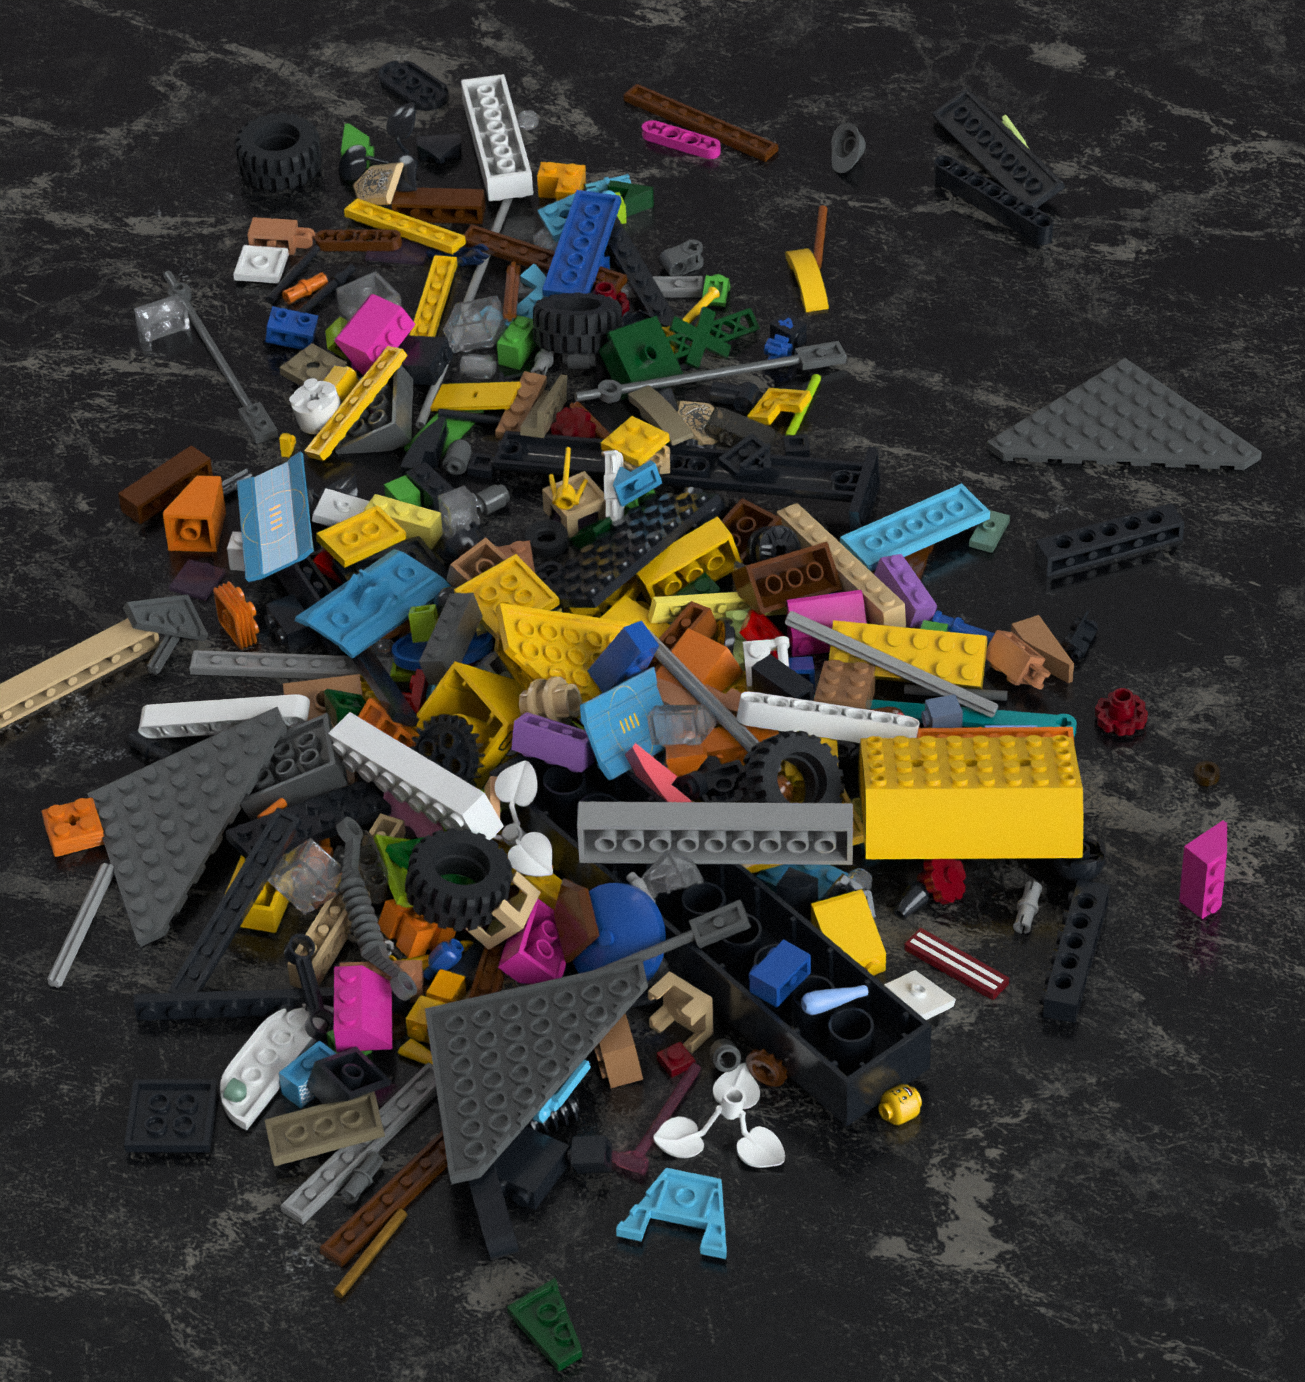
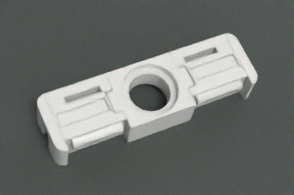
M617 450L604 451V499L606 500V517L610 516L612 523L624 517V506L621 507L619 505L613 488L618 470L621 466L623 467V455Z

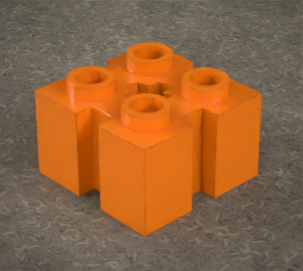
M395 899L385 901L378 921L380 931L388 939L395 938L397 940L396 947L407 958L425 955L428 949L433 951L441 942L453 939L456 931H453V928L446 927V929H442L434 922L430 924L424 920L423 915L419 916L413 907L405 908L397 905Z

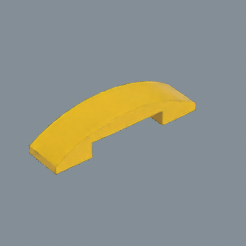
M808 248L786 251L785 256L789 267L793 269L801 290V300L805 311L811 312L828 309L825 287L812 252Z

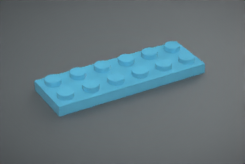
M959 484L840 537V543L870 571H874L880 558L902 554L903 557L989 520L990 511L963 484Z

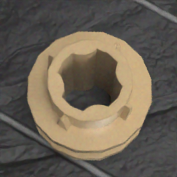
M558 676L551 677L548 680L535 679L531 682L529 689L521 693L519 699L521 716L528 712L566 725H570L572 719L580 715V705L582 704L580 691L576 684H567L562 677Z

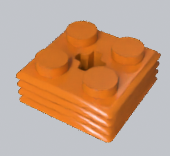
M229 581L227 584L219 585L218 588L214 587L213 592L217 615L221 626L239 649L243 650L248 645L256 644V634L259 633V627L253 619V616L257 613L252 602H246L241 588H235Z
M80 798L75 802L53 805L48 809L42 810L44 825L55 857L104 845L102 839L104 831L93 798Z

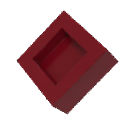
M681 1041L657 1052V1061L671 1078L695 1067L694 1057Z

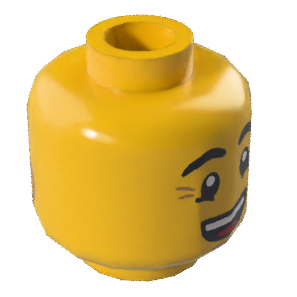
M899 1084L884 1092L878 1107L879 1113L884 1120H888L894 1125H900L918 1116L922 1100L914 1087Z

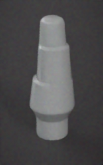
M635 872L628 874L626 879L630 885L643 890L655 902L644 880L638 877Z

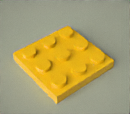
M517 554L454 589V594L474 593L483 615L480 623L495 639L497 630H499L496 608L500 603L543 610H552L560 605L558 596Z

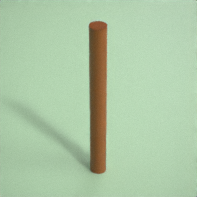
M821 205L818 209L813 255L819 269L822 266L827 207Z

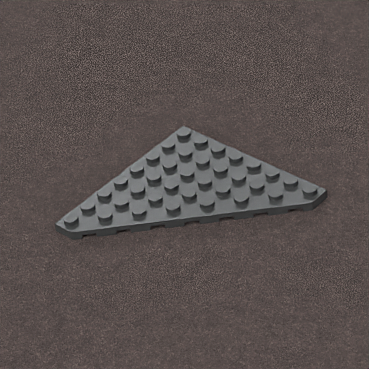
M1126 358L987 441V449L1003 461H1013L1014 457L1028 458V462H1047L1048 459H1062V463L1082 464V460H1091L1101 465H1116L1117 461L1131 462V466H1151V463H1165V467L1185 468V464H1195L1205 469H1219L1221 465L1234 466V470H1245L1261 460L1262 455L1260 450Z
M278 707L87 793L88 797L94 800L104 831L102 839L110 862L114 866L113 871L140 947L167 934L170 929L169 922L174 914H179L188 899L187 892L192 884L198 882L206 868L205 862L210 854L214 855L223 840L222 834L227 825H232L241 810L240 803L245 795L249 796L257 783L259 771L262 766H267L276 751L274 746L279 738H283L288 731Z
M643 960L425 1008L449 1177L452 1184L480 1178L648 988Z

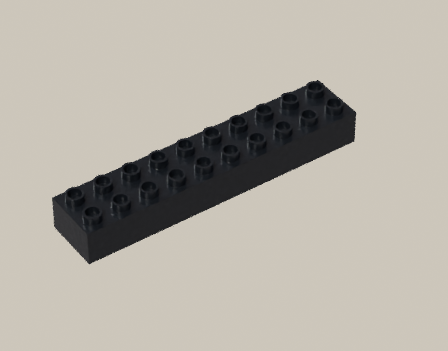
M571 722L570 726L579 728L573 722ZM520 753L489 772V778L491 776L498 777L506 768L522 761H528L533 766L537 776V793L533 801L527 806H519L515 803L516 814L521 823L520 828L526 833L537 832L545 835L552 846L553 869L563 878L588 888V891L607 883L630 884L626 877L628 874L635 872L638 877L644 880L662 915L666 940L692 930L689 920L741 900L751 928L702 948H699L695 940L665 952L663 957L669 964L665 968L712 997V1008L760 1051L764 1049L768 1054H774L776 1059L782 1060L781 1065L786 1067V1074L844 1125H850L880 1104L882 1095L887 1090L899 1084L907 1085L930 1069L931 1024L741 864L579 863L577 831L579 802H666L630 770L614 779L608 780L602 770L598 768L596 756L594 763L583 772H572L567 767L547 764L542 759L525 757ZM500 800L502 810L500 812V821L506 827L514 822L509 808L510 802H502ZM785 940L811 955V973L778 1007H775L750 992L749 973L754 965H759L766 958L771 948H776ZM866 985L868 989L867 996L856 998L822 1013L809 1015L803 1011L801 1006V999L809 992L834 988H850Z

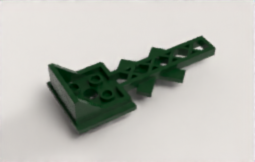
M703 306L696 327L674 316L669 330L676 334L666 337L657 316L608 332L607 336L610 341L602 346L599 352L612 380L620 384H627L683 374L677 360L686 357L684 363L697 370L700 366L704 350L727 359L731 345L726 342L755 333L760 327L751 308L714 320L716 312ZM742 317H745L750 328L739 324ZM723 324L731 328L730 334L721 331ZM685 339L691 341L690 346L684 343ZM670 345L676 347L675 353L673 352ZM629 393L621 394V400L628 399Z

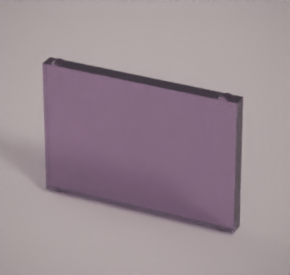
M401 237L402 246L398 250L367 251L365 258L366 261L424 265L427 256L425 251L429 247Z

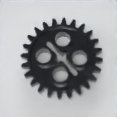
M449 714L432 716L431 720L423 721L424 727L416 729L420 736L411 738L416 745L409 748L476 787L477 784L474 778L482 777L477 770L484 767L479 762V758H483L485 754L479 753L478 750L483 746V743H476L479 733H471L474 726L466 725L465 718L458 719V715Z

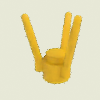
M570 447L566 448L563 484L558 489L556 488L553 474L549 475L553 496L552 504L563 510H569L574 505H579L580 497L588 483V480L584 479L577 492H575L573 486L568 484Z

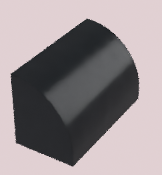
M789 867L777 883V895L805 919L811 921V904L818 902V878Z

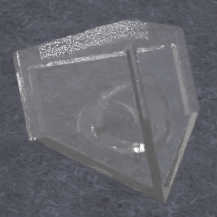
M666 850L642 875V879L653 898L657 897L658 893L667 892L668 894L672 890L688 888L695 883H703V878L694 861L670 850Z

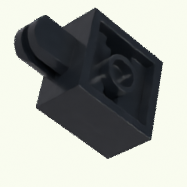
M707 756L698 768V772L705 777L708 791L706 795L693 801L742 803L741 797L744 796L742 790H739L738 782L742 781V776H739L740 767L743 766L741 761L735 760L721 764L716 756Z

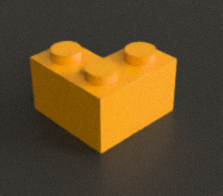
M541 162L537 175L538 197L556 198L557 202L575 194L576 190L585 191V165Z

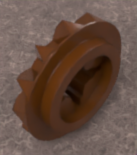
M754 1049L746 1057L748 1070L761 1083L777 1087L781 1086L787 1079L786 1067L781 1065L782 1060L776 1059L774 1054L770 1055L764 1049L761 1051Z

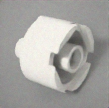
M315 378L306 380L304 385L298 388L289 398L301 430L308 434H318L319 430L323 428L341 405L335 386L326 381H317Z

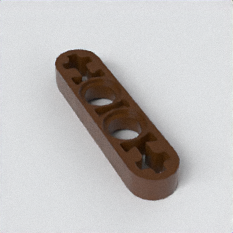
M321 230L314 236L315 244L320 247V251H395L402 246L401 233L397 230Z

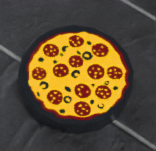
M719 617L716 621L719 629L711 639L728 647L730 652L733 653L735 629L733 626H730L733 620L727 617Z

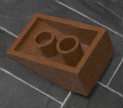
M743 498L722 519V523L733 536L743 566L739 568L749 564L746 548L752 533L760 527L782 525L780 517Z

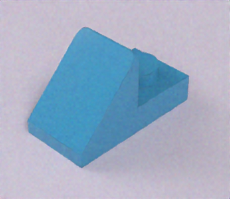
M650 460L631 472L622 466L619 468L613 488L621 507L662 484L656 463Z

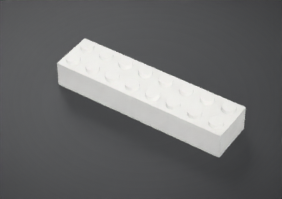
M504 74L461 80L463 105L488 200L501 201L508 198H523L533 195L532 172Z
M351 712L328 733L333 741V749L343 757L342 764L347 770L352 773L354 771L358 772L366 782H374L384 793L389 791L400 803L407 802L415 812H423L431 822L435 824L437 822L441 823L446 830L456 828L457 831L469 829L475 834L480 832L486 835L488 840L492 839L504 827L484 792Z

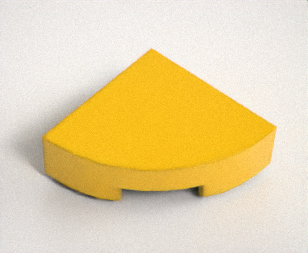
M282 433L279 438L281 457H290L296 444V438L289 433Z

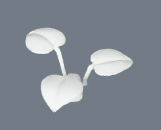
M522 761L503 770L496 779L495 793L502 802H510L509 808L514 822L507 825L501 835L496 834L493 838L500 842L504 841L511 848L508 852V859L511 862L512 868L519 873L534 877L551 876L553 868L550 841L541 833H526L520 828L521 823L516 814L515 803L519 806H527L533 801L537 793L535 770L528 761Z
M746 1063L739 1064L731 1072H725L715 1082L713 1096L721 1105L716 1107V1111L702 1130L698 1131L697 1125L688 1118L675 1117L662 1124L658 1132L653 1136L657 1146L669 1155L678 1158H690L698 1155L703 1150L704 1143L700 1137L705 1135L719 1114L722 1113L727 1119L732 1120L737 1117L740 1119L741 1132L744 1138L738 1141L736 1149L738 1156L744 1163L753 1167H771L781 1165L785 1160L783 1146L772 1131L760 1126L753 1128L750 1133L746 1129V1113L743 1109L754 1106L760 1097L759 1086L750 1074Z

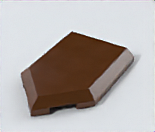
M564 878L560 886L554 918L566 963H570L600 935L588 888Z

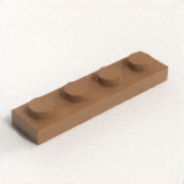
M524 371L519 381L521 387L511 408L505 410L495 431L497 439H502L505 431L520 432V426L547 384V376Z

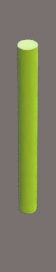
M818 374L812 375L806 391H810L812 398L821 381V377ZM810 402L801 413L794 414L785 436L796 435Z

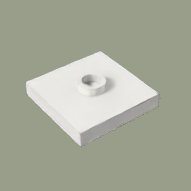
M243 245L234 271V280L279 283L289 255L288 248Z
M326 488L313 513L312 521L331 527L364 512V508L370 501Z
M916 970L884 984L925 1020L954 1007L956 999Z

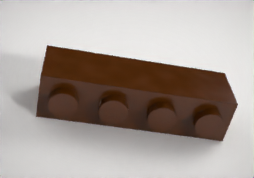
M417 188L416 191L411 192L395 191L392 199V211L429 223L483 224L485 213L484 189Z
M192 445L119 492L121 512L137 523L142 524L169 506L196 476H213L211 459Z

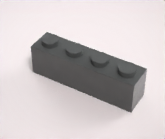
M455 593L449 595L419 660L428 685H438L454 661L462 663L483 616L474 593Z

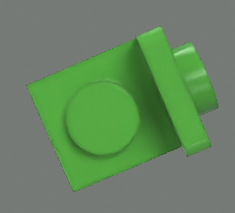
M718 274L706 276L702 298L708 292L709 287H715L719 291L720 296L714 298L709 305L725 307L727 293L730 291L729 278Z

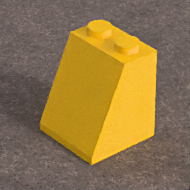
M862 889L811 904V924L873 976L886 971V952Z

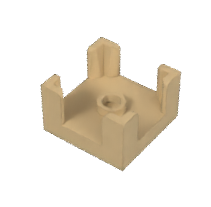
M585 471L568 478V484L573 486L575 492L578 491L584 479L588 480L580 497L579 505H574L569 510L560 509L552 504L551 486L542 489L545 513L548 516H552V510H555L561 516V524L567 529L568 538L578 532V519L597 511L598 520L606 518L604 492ZM563 480L555 483L557 489L563 484Z
M518 871L512 874L511 881L523 892L508 901L502 900L499 903L498 907L492 912V915L497 919L491 921L487 932L480 926L476 930L468 931L488 950L524 928L540 894V891Z
M669 971L648 991V999L651 1001L654 998L659 999L663 996V1006L650 1017L649 1026L658 1033H661L673 1021L678 1022L694 1032L683 1043L685 1048L690 1053H693L713 1034L712 997Z

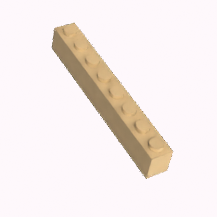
M798 503L776 512V515L781 518L782 525L789 527L797 535L801 549L828 542L843 588L838 592L862 590L866 619L871 624L906 627L905 603Z
M127 618L1 683L0 729L157 648L160 643L159 634L133 629Z

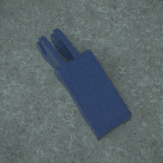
M477 244L469 248L461 247L453 255L435 248L425 251L427 256L434 258V255L457 257L458 266L481 265L484 262L483 260L489 257V255L483 254L480 251L489 250L484 244Z

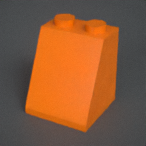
M196 476L164 510L163 518L168 551L217 552L226 515L221 476Z
M689 628L671 651L704 686L708 684L720 692L743 674V670L728 647ZM663 665L660 666L656 672L657 679L666 680L688 691Z

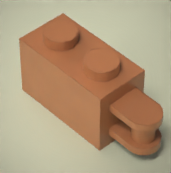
M253 217L248 231L249 246L288 248V254L294 255L296 248L308 249L312 246L315 232L310 228L298 227L297 220Z
M996 630L986 650V659L990 662L989 665L993 669L1007 675L1006 679L1015 685L1028 684L1042 689L1044 687L1043 681L1051 674L1042 666L1046 659L1014 633Z

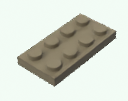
M375 1092L350 1101L321 1104L265 1120L275 1166L385 1137Z

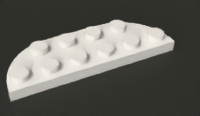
M302 1004L303 1008H297L290 1012L282 1009L269 1016L257 1028L225 1069L220 1084L222 1105L229 1118L241 1128L248 1130L281 1087L279 1072L317 1041L311 1038L305 1030V1022L310 1016L309 1012L305 1010L306 1004ZM324 1005L325 1009L334 1014V1007ZM313 1018V1024L316 1028L322 1031L327 1028L328 1025L323 1019ZM232 1078H236L246 1085L247 1095L241 1102L235 1103L223 1098L224 1091Z

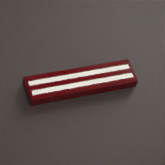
M922 928L904 944L905 951L991 1000H994L1009 985V977Z

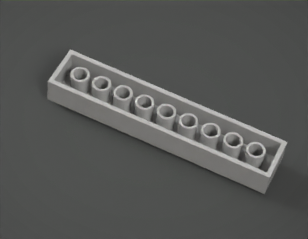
M579 802L578 806L579 863L852 865L853 803Z

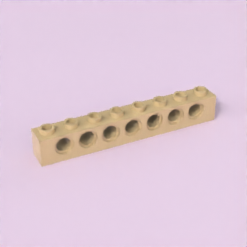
M383 814L378 816L360 845L358 869L362 879H364L365 888L371 900L385 878L372 844L375 834L404 839L406 833L404 820ZM341 878L305 934L315 944V952L311 957V962L318 987L347 941L348 933L351 934V931H349L352 928L351 921L348 918L345 903H343L342 895L338 889ZM299 944L295 953L300 956H307V950ZM288 962L290 985L302 988L296 966Z

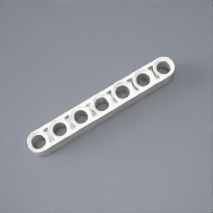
M749 691L741 694L736 717L739 723L747 726L778 731L793 730L797 732L800 730L807 732L809 735L814 734L817 737L860 743L861 738H868L870 736L881 738H894L897 736L917 738L920 724L917 719L905 715Z
M294 694L151 704L142 708L138 732L149 739L215 735L275 707L279 708L285 725L289 729L308 720L310 700L303 695Z

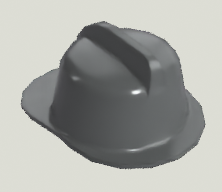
M847 122L838 126L832 137V167L838 173L849 171L863 155L866 148L864 137L852 123Z

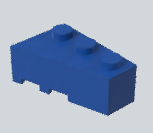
M641 620L623 627L587 671L603 693L647 670L659 644Z

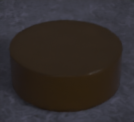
M1210 761L1199 762L1194 767L1193 778L1196 783L1202 786L1215 785L1220 778V768L1217 764Z
M392 1013V1040H398L407 1033L406 1019L399 1013Z

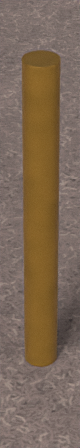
M399 1208L333 1290V1293L338 1298L344 1297L407 1217V1213L403 1209Z

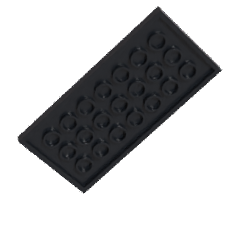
M686 492L682 494L667 493L664 495L652 493L645 496L643 502L629 509L625 517L612 523V529L599 534L596 537V541L580 550L581 553L566 561L562 569L549 575V579L545 584L558 596L560 605L555 608H596L719 505L722 501L718 493L707 494L706 492L690 494Z

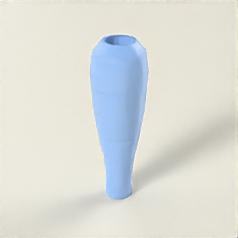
M866 985L850 988H834L809 992L801 999V1006L803 1011L809 1015L822 1013L856 998L867 996L868 989Z

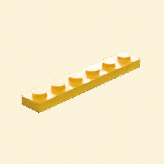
M358 198L344 209V215L347 218L381 230H397L401 233V237L453 255L466 244L464 235Z
M434 255L415 315L414 323L416 325L412 328L409 335L435 337L457 267V257Z
M391 346L385 348L304 450L308 457L325 461L331 455L332 450L345 437L347 431L360 418L362 412L373 402L374 397L387 384L389 378L408 356L403 349Z

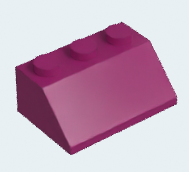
M370 294L334 341L358 371L365 375L387 346L398 348L416 324L401 306L375 294Z
M862 590L787 600V615L790 611H793L831 629L833 627V620L867 624ZM787 626V637L790 640L789 644L793 657L830 652L829 644Z
M1224 820L1184 846L1179 901L1201 919L1210 913L1217 912L1222 905L1227 856V823Z
M537 899L524 928L507 938L498 966L499 969L518 983L536 984L562 978L566 966L554 918V910L540 899Z
M362 965L334 967V1037L336 1052H343L357 1047L360 1051L392 1049V988L390 981Z

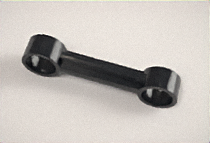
M296 934L286 944L284 955L291 964L296 966L310 1015L305 1022V1030L311 1038L324 1040L327 1038V1032L334 1029V1014L324 1008L311 962V957L315 952V944L309 936ZM297 943L304 946L307 950V956L296 954L292 949V944ZM313 1018L323 1019L327 1023L329 1030L322 1031L316 1028L313 1024Z

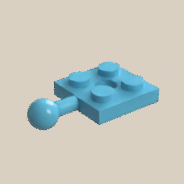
M606 190L602 192L605 194L616 195L611 190ZM575 194L538 209L539 216L555 243L561 237L566 222L564 217L568 216Z

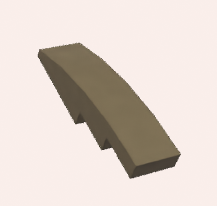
M648 385L628 394L630 403L640 409L643 419L651 423L652 426L669 433L670 441L668 443L672 446L694 437L692 430L677 411L651 386Z

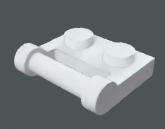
M780 636L772 640L743 642L747 691H752L751 667L757 661L768 656L770 651H777L778 660L789 667L787 649L790 647L788 637Z

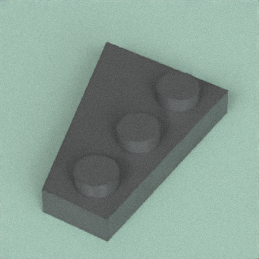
M189 595L127 602L123 607L133 629L205 641L209 636Z

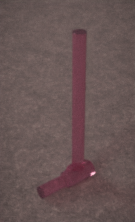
M692 1063L635 1150L621 1151L620 1153L613 1150V1163H616L618 1167L641 1175L647 1172L649 1161L645 1154L654 1142L653 1136L658 1132L662 1124L669 1119L700 1072L701 1067L698 1064Z

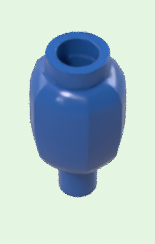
M453 938L450 941H443L436 946L429 955L428 967L423 971L424 977L427 980H431L440 969L445 971L452 969L462 957L463 945Z

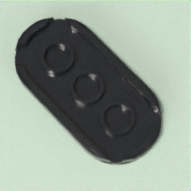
M398 60L390 61L381 66L378 71L379 85L405 104L409 102L414 103L416 110H436L443 107L449 100L447 85L411 61L404 60V63H398Z

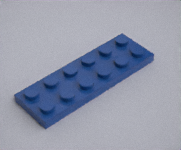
M576 190L542 288L543 296L550 297V295L554 294L560 295L561 293L569 294L574 292L591 293L621 205V196Z

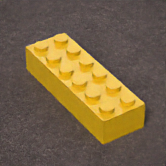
M833 620V630L961 688L982 689L987 636ZM830 645L829 661L840 660L846 663L865 662L871 664ZM875 666V679L913 683Z

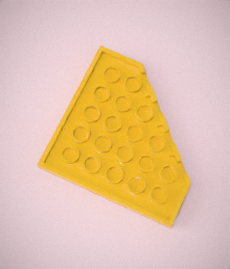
M500 603L496 608L504 652L534 680H548L551 677L558 676L562 677L567 684H576L580 691L582 704L602 694V691L587 670L623 627L634 624ZM581 713L578 717H576L579 721L581 718Z

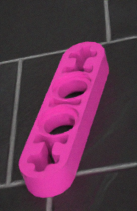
M654 120L646 121L642 125V136L647 141L706 159H715L721 154L720 142L715 138Z

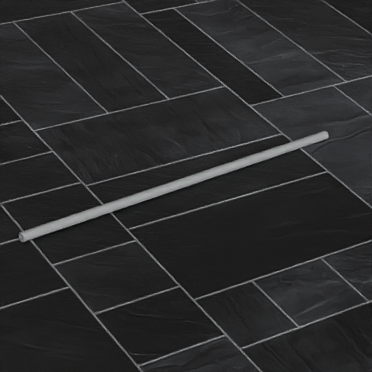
M513 198L502 200L491 231L500 233ZM487 254L489 257L483 260L484 262L481 265H477L451 331L448 342L453 352L487 267L490 254ZM448 365L437 383L429 388L415 424L418 429H422L426 425L431 412L430 407L439 391Z

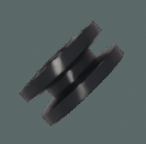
M783 525L760 527L748 539L746 548L747 561L751 565L800 550V541L789 527Z

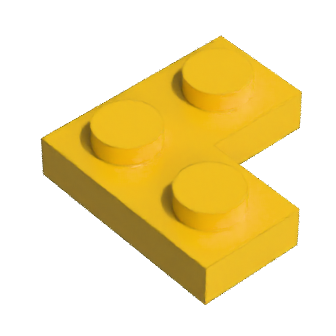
M768 388L748 414L749 423L766 426L771 425L781 411L801 413L812 399L810 391Z

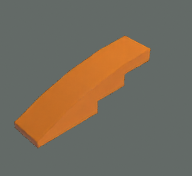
M374 698L367 700L358 715L362 720L407 747L415 746L416 743L411 738L420 736L410 726L393 722L382 704Z

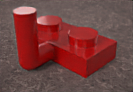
M416 669V674L411 677L410 690H412V693L401 692L416 715L427 701L426 692L429 686L421 669Z

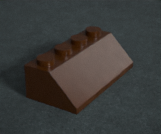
M828 542L731 571L738 596L758 615L787 607V600L826 595L843 589Z

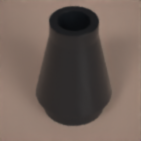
M919 881L909 883L894 907L893 913L899 919L906 920L909 915L928 903V897L931 893Z

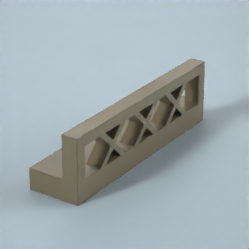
M560 374L550 391L543 390L520 426V435L545 437L556 419V414L562 410L567 401V375Z

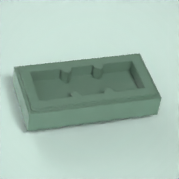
M989 510L990 519L978 524L969 540V547L993 553L1010 522V515Z

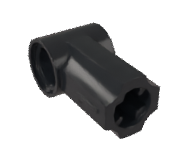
M713 381L709 393V401L733 405L737 411L749 413L758 399L760 390L757 385L751 382H743L738 386Z

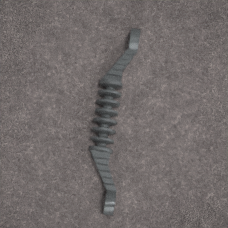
M346 817L336 826L339 836L346 843L341 883L338 889L342 895V901L345 903V909L348 912V918L351 921L357 945L361 948L362 958L367 959L391 976L390 986L393 992L401 1000L407 1001L417 993V988L412 978L389 959L387 946L383 941V934L380 932V925L377 924L378 920L376 915H374L375 911L371 906V899L368 897L364 879H362L358 869L360 842L363 838V832L355 820Z

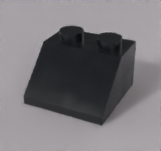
M357 1047L315 1061L306 1087L323 1104L350 1101L390 1086L392 1081Z

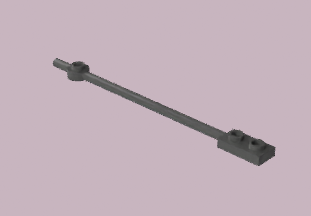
M166 271L163 276L170 286L168 289L169 301L172 304L182 306L243 407L238 409L239 417L255 443L258 444L278 437V430L261 402L251 403L191 305L190 287L187 284L178 283L172 272Z
M839 341L795 348L793 356L627 384H620L614 380H604L599 383L597 389L575 392L574 397L576 402L599 398L606 403H614L620 400L621 394L631 393L648 385L655 389L799 364L802 370L846 363L847 355Z
M738 900L689 920L692 930L595 970L643 960L644 962L695 940L699 948H702L751 928L741 900Z

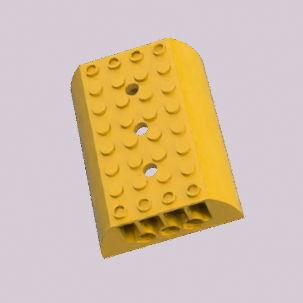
M982 735L975 736L974 738H961L959 736H949L947 738H934L932 736H923L921 738H908L905 736L881 738L870 736L860 739L858 784L866 859L1083 857V787L1073 737L1056 735L1054 737H1040L1037 735L1013 737L1004 735L1000 738H988Z

